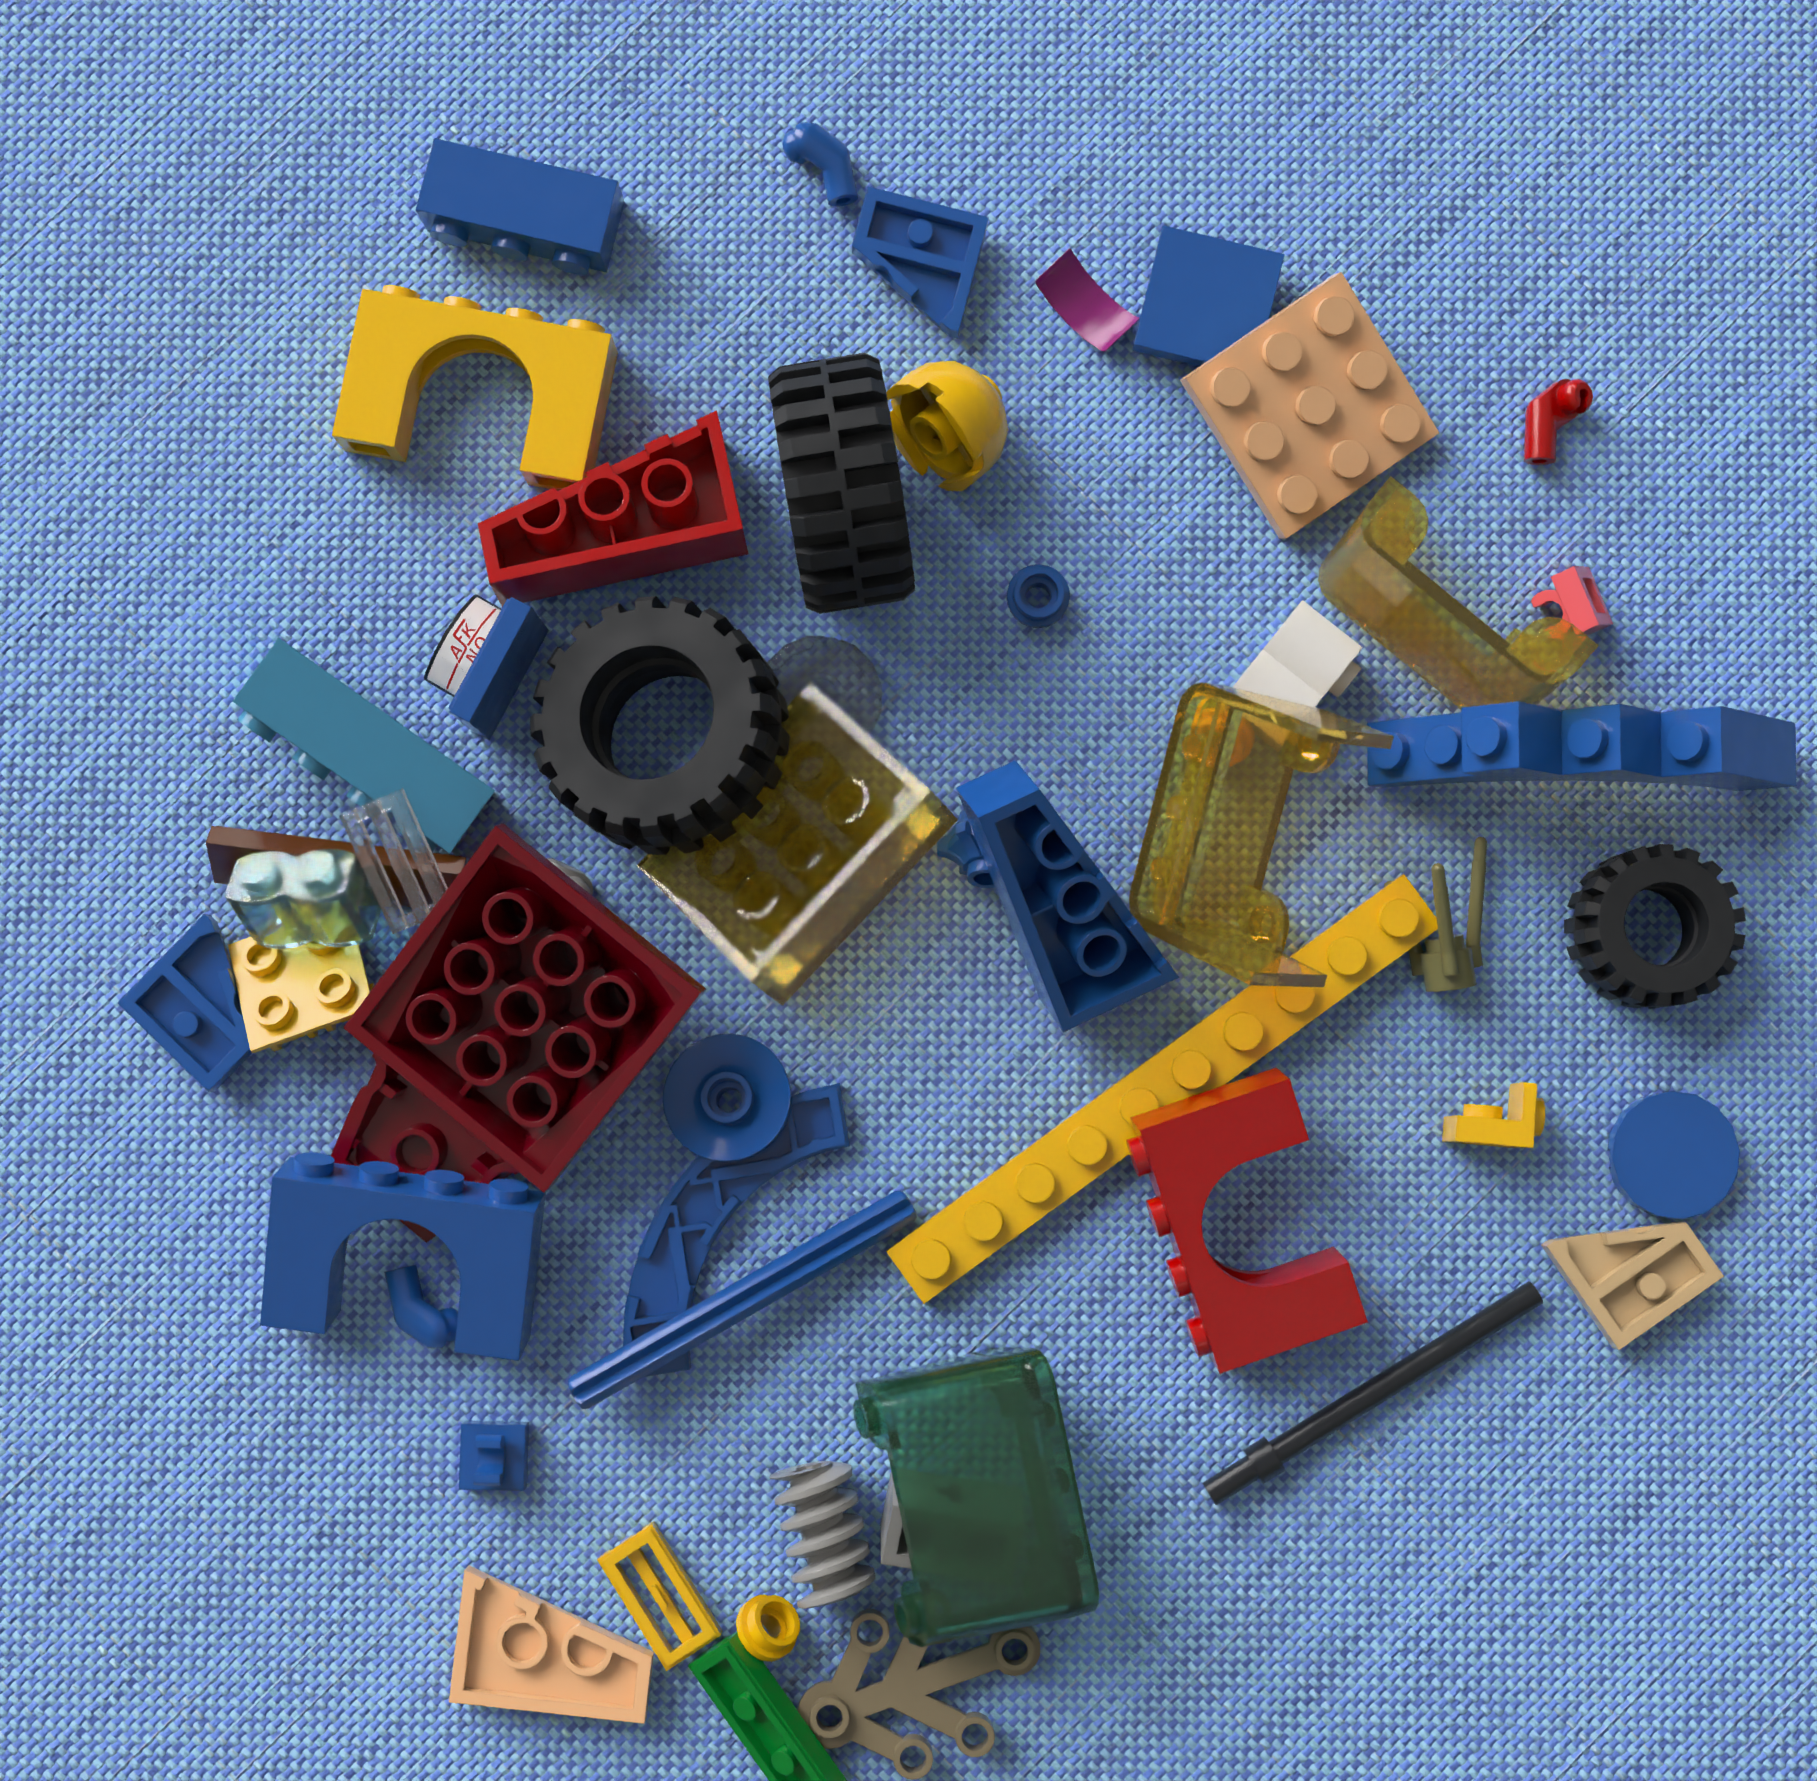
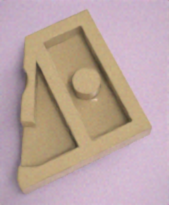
M1671 1222L1548 1239L1541 1244L1611 1347L1617 1350L1629 1344L1724 1277L1686 1222Z

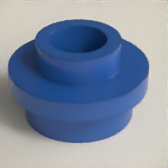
M1035 564L1024 567L1013 576L1007 590L1008 608L1014 618L1025 626L1032 628L1051 626L1063 617L1069 605L1070 591L1068 584L1062 574L1050 566ZM1040 587L1047 591L1050 601L1046 606L1036 608L1027 602L1026 593L1032 588Z

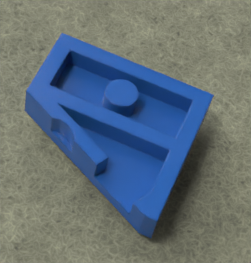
M868 186L852 242V254L949 337L958 339L988 228L989 217Z
M203 914L117 1003L208 1092H215L252 1052L249 1047L232 963L218 922L211 915Z

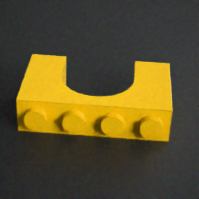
M385 285L382 292L362 288L332 431V437L344 451L406 462L419 398L428 379L439 367L456 357L471 353H489L499 355L514 362L527 373L531 380L533 402L519 469L527 484L547 489L554 488L559 491L586 478V472L595 468L618 355L611 334L604 333V327L581 319H570L567 322V326L543 322V317L540 314L522 308H507L505 315L482 311L480 304L462 297L448 296L445 297L444 303L420 299V294L416 291L396 285Z

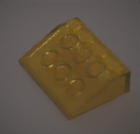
M809 682L787 706L789 718L782 722V727L790 735L789 750L785 756L776 755L774 762L783 773L775 790L764 786L756 797L764 805L757 815L751 820L745 813H742L731 822L737 833L722 842H719L711 834L702 837L704 843L703 850L684 854L675 846H670V851L667 855L647 854L637 864V867L754 985L782 1006L958 820L925 784L812 682Z

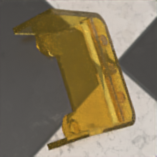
M1196 683L1189 687L1181 697L1135 870L1129 895V908L1132 915L1145 932L1248 985L1324 987L1327 978L1326 974L1283 953L1289 932V914L1284 902L1277 895L1262 889L1293 770L1306 773H1320L1334 762L1340 744L1391 749L1394 736L1324 709L1229 686Z

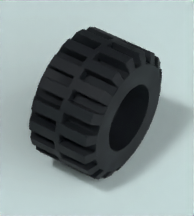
M1658 844L1648 848L1643 846L1599 863L1600 867L1598 869L1588 872L1582 878L1580 883L1584 887L1581 891L1571 895L1567 907L1575 909L1573 918L1564 920V934L1573 933L1575 945L1566 948L1570 960L1580 958L1584 966L1577 973L1585 983L1596 982L1600 986L1596 993L1607 1000H1622V1006L1631 1008L1648 1007V1009L1683 1005L1698 1000V995L1712 993L1721 985L1717 978L1722 975H1729L1734 970L1738 962L1730 957L1731 952L1743 949L1746 935L1735 933V923L1744 922L1746 918L1744 907L1733 909L1729 898L1739 894L1734 883L1731 881L1721 884L1717 880V876L1723 869L1713 860L1706 863L1698 862L1700 853L1690 848L1675 851L1673 844ZM1643 890L1653 891L1665 897L1674 906L1681 920L1682 938L1680 946L1671 960L1664 965H1654L1642 959L1630 946L1626 937L1624 921L1627 908L1634 896Z

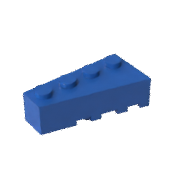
M1016 760L956 787L1039 999L1063 1033L1180 978L1041 790Z

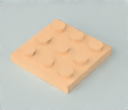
M1342 272L1332 275L1180 380L1279 539H1287L1439 434L1438 429Z

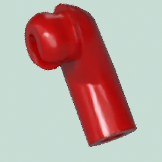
M1562 379L1553 383L1529 402L1525 412V463L1546 465L1556 462L1557 430L1578 416V414L1586 412L1592 405L1593 393L1587 382L1581 379Z

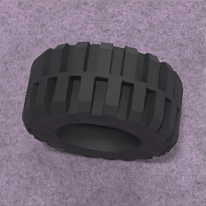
M866 353L779 366L768 376L792 535L806 608L822 614L905 600L915 591V579L896 446L879 359Z
M657 596L641 597L635 601V610L627 611L620 603L601 610L604 620L593 627L584 620L570 633L577 640L566 652L557 647L547 661V664L554 669L550 680H538L533 699L543 708L542 714H533L530 717V736L543 746L537 748L534 753L539 771L551 780L549 789L561 804L573 812V815L597 833L604 835L611 842L629 850L634 846H638L647 854L667 855L670 851V846H675L686 854L703 850L704 843L702 837L709 834L713 835L719 842H722L737 833L731 822L742 813H745L751 820L757 815L764 805L756 797L764 786L775 790L783 773L774 762L776 755L785 756L788 754L790 735L782 727V722L789 718L786 699L777 689L780 683L769 664L740 629L736 630L725 616L711 608L702 612L691 600L674 597L670 600L669 607L666 608ZM687 676L701 680L712 693L713 720L708 736L697 754L678 770L662 777L640 780L630 779L623 775L614 765L611 739L616 719L626 702L638 690L662 678Z

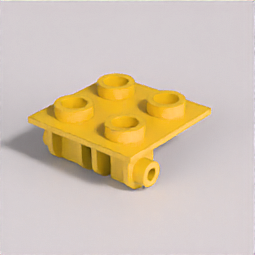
M348 902L228 944L249 1047L252 1053L271 1048L274 1052L281 1050L282 1044L306 1035L310 1039L317 1037L318 1030L323 1028L328 1032L336 1030V1024L348 1021L375 986L374 983L369 984Z

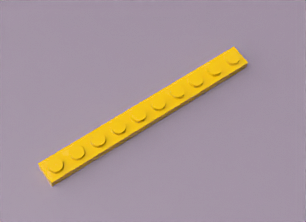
M1404 874L1400 875L886 1250L887 1254L923 1304H925L1128 1156L1129 1151L1126 1140L1136 1137L1130 1117L1225 1085L1438 929L1436 916Z

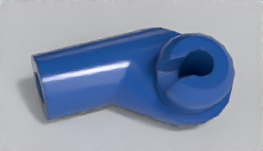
M811 122L798 123L795 130L785 134L782 143L783 150L791 162L804 164L810 161L822 170L828 205L840 207L852 204L858 200L850 155L844 143L817 123Z
M416 1265L384 1272L394 1320L399 1329L427 1348H443L446 1342L455 1341L458 1311L452 1307L438 1310L424 1301Z

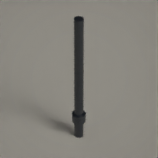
M1528 1281L1268 1442L1263 1437L1242 1450L1245 1457L1202 1483L1214 1504L1218 1505L1258 1479L1263 1484L1285 1471L1284 1463L1543 1304L1542 1297L1535 1286Z

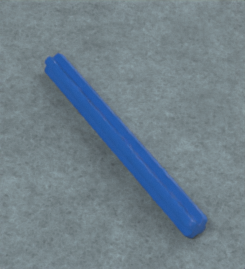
M894 1191L572 1375L568 1380V1388L576 1403L582 1409H589L913 1223L917 1215L911 1201L903 1191Z

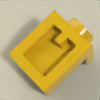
M1527 1082L1510 1084L1507 1120L1502 1119L1503 1107L1464 1104L1463 1116H1444L1442 1142L1507 1148H1533L1534 1136H1541L1545 1123V1103L1543 1098H1537V1084Z

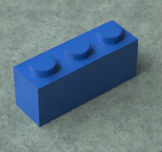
M434 138L415 210L426 230L430 231L431 237L442 243L464 247L467 246L469 240L490 245L494 253L508 259L525 261L528 259V255L552 260V265L562 271L577 275H587L589 269L607 273L625 202L617 180Z

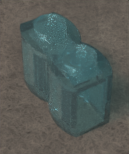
M339 849L316 850L298 857L276 851L246 855L236 860L224 894L253 941L258 945L274 949L298 947L313 940L330 947H347L367 942L373 939L383 906L382 899L357 856L351 852Z

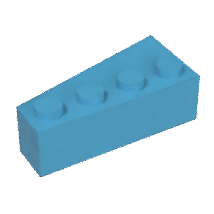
M280 638L276 640L232 701L244 709L237 719L240 723L269 743L276 733L298 747V750L292 756L293 760L322 780H325L332 771L350 783L352 787L346 794L349 799L377 818L384 809L390 811L406 823L399 833L425 852L433 853L436 847L440 846L448 853H451L495 792L494 789Z

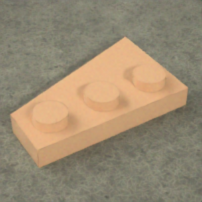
M468 1565L464 1570L449 1702L644 1724L648 1711L654 1651Z

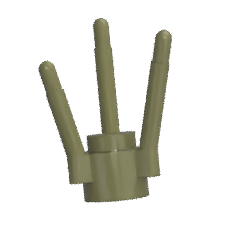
M1478 837L1474 842L1466 945L1463 934H1453L1444 866L1436 863L1431 868L1439 936L1425 939L1426 951H1423L1420 942L1408 950L1412 976L1424 975L1426 992L1457 990L1477 985L1474 968L1483 966L1480 939L1487 840L1484 837ZM1387 881V882L1384 884V887H1385L1386 885H1388V884H1389L1390 882H1392V881Z

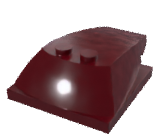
M504 823L495 825L343 1027L373 1052L372 1057L375 1059L376 1066L368 1084L361 1087L352 1103L331 1154L335 1159L334 1163L360 1166L364 1162L383 1161L397 1165L399 1172L425 1175L426 1172L432 1170H449L462 1174L464 1181L486 1184L496 1179H506L512 1173L515 1175L520 1173L545 1193L555 1184L706 991V988ZM399 1220L426 1243L436 1236L433 1232L418 1224Z

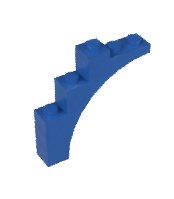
M1516 701L1463 707L1459 713L1367 723V786L1386 788L1498 781H1618L1679 784L1733 791L1797 786L1796 727L1794 722L1724 706L1657 712L1625 704H1611L1559 710Z

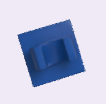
M464 1421L461 1423L459 1490L524 1491L527 1488L529 1422Z

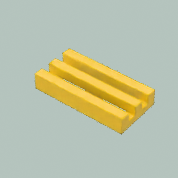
M654 1521L643 1527L635 1535H631L612 1550L610 1549L603 1553L597 1559L666 1671L722 1635L723 1630ZM648 1543L702 1629L700 1633L696 1635L693 1633L641 1550V1547ZM628 1556L682 1644L674 1650L621 1567L619 1561Z

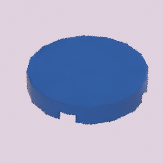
M1665 1091L1640 1097L1621 1112L1609 1134L1607 1151H1610L1609 1161L1611 1167L1609 1169L1613 1183L1630 1204L1652 1216L1686 1219L1707 1213L1726 1198L1738 1176L1740 1149L1733 1126L1717 1106L1696 1094Z

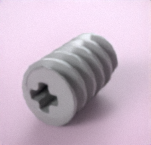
M817 1461L789 1467L775 1472L769 1477L774 1480L790 1482V1488L774 1498L775 1505L791 1506L796 1509V1514L782 1522L780 1528L781 1531L801 1533L802 1540L786 1549L787 1557L807 1559L808 1565L791 1576L793 1583L811 1584L813 1587V1592L797 1602L799 1608H814L843 1601L857 1595L875 1580L873 1567L856 1564L870 1553L868 1542L850 1538L864 1528L863 1517L858 1514L843 1513L858 1502L857 1491L851 1488L837 1487L852 1476L850 1464Z

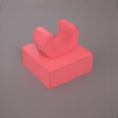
M1573 566L1551 576L1556 590L1541 591L1531 600L1533 607H1543L1551 602H1556L1562 608L1563 615L1561 621L1557 625L1543 630L1548 638L1563 637L1574 631L1575 635H1590L1613 625L1589 567Z

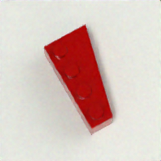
M717 410L697 419L696 426L671 438L666 434L644 444L645 450L610 466L609 462H606L587 471V477L559 491L554 488L547 490L478 523L489 584L501 606L503 607L506 600H510L511 597L526 603L748 555Z

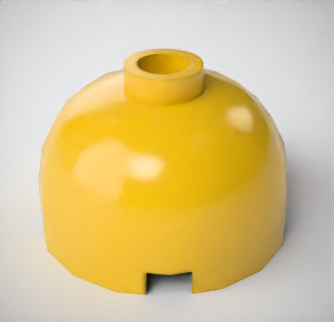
M956 361L930 362L912 370L886 392L887 400L891 399L893 409L890 411V417L897 449L920 475L926 474L929 466L938 476L946 479L938 487L946 491H964L989 471L1001 457L1008 434L1005 406L1002 402V395L998 386L986 375L980 374L977 370Z

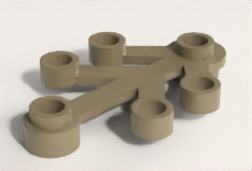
M936 1587L924 1588L913 1599L912 1619L882 1681L857 1689L871 1653L880 1651L887 1644L890 1633L889 1622L882 1612L875 1609H865L860 1611L852 1620L851 1640L832 1680L821 1681L808 1688L799 1702L798 1712L824 1748H838L849 1741H853L894 1761L897 1772L904 1778L911 1780L920 1779L930 1771L933 1763L932 1747L928 1740L918 1734H908L903 1737L867 1716L893 1708L956 1739L958 1748L965 1755L981 1757L987 1754L994 1744L995 1734L991 1720L979 1712L965 1713L928 1694L997 1669L1011 1676H1018L1029 1672L1036 1665L1040 1656V1642L1037 1632L1030 1623L1023 1619L1007 1618L1001 1620L992 1628L988 1643L918 1667L934 1632L943 1628L951 1616V1604L947 1594ZM936 1598L942 1602L944 1610L940 1617L928 1620L920 1614L919 1606L925 1599ZM866 1620L878 1622L883 1630L879 1639L873 1642L863 1640L858 1634L857 1629L859 1625ZM1010 1639H1020L1027 1646L1025 1655L1019 1660H1009L1002 1653L1004 1644ZM826 1705L836 1706L842 1713V1720L835 1726L822 1724L817 1716L818 1711ZM971 1724H979L986 1729L987 1736L982 1743L972 1745L967 1743L962 1737L964 1729ZM910 1746L921 1748L926 1755L925 1760L919 1766H907L900 1757L904 1749Z

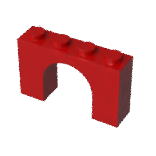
M1273 1068L1130 1117L1136 1137L1126 1140L1127 1148L1138 1177L1149 1174L1156 1197L1146 1200L1147 1209L1158 1237L1169 1235L1176 1257L1166 1260V1266L1178 1298L1189 1295L1195 1317L1185 1320L1198 1358L1208 1355L1221 1374L1368 1323L1349 1262L1334 1246L1273 1268L1247 1271L1232 1268L1216 1260L1208 1253L1204 1242L1202 1216L1205 1203L1213 1187L1227 1172L1247 1161L1309 1140L1290 1078L1278 1068Z

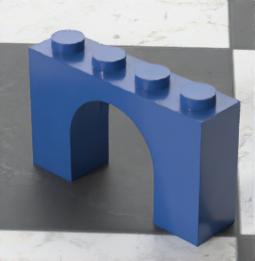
M317 1152L300 1153L295 1157H289L274 1174L271 1186L260 1326L325 1334L341 1311L346 1249L350 1234L371 1222L388 1219L404 1220L418 1224L438 1236L451 1251L458 1266L460 1298L454 1352L514 1361L520 1360L531 1336L546 1192L530 1190L528 1184L515 1179H496L489 1184L464 1181L462 1174L449 1170H432L426 1172L425 1175L399 1172L397 1165L383 1161L364 1162L360 1166L334 1163L335 1159L332 1156Z

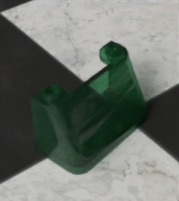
M994 1347L855 1383L858 1399L854 1401L853 1405L856 1427L862 1438H870L876 1447L887 1450L914 1579L903 1582L901 1597L896 1598L894 1601V1613L897 1625L903 1636L908 1638L909 1644L918 1647L931 1646L1068 1619L1096 1610L1099 1604L1098 1581L1052 1369L1040 1350L1036 1348Z

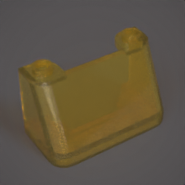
M1390 476L1322 562L1318 577L1321 592L1330 603L1458 708L1516 701L1538 705L1571 677L1599 645L1572 623L1556 617H1544L1534 620L1522 631L1513 628L1505 638L1497 634L1408 561L1427 534L1428 516L1420 500Z

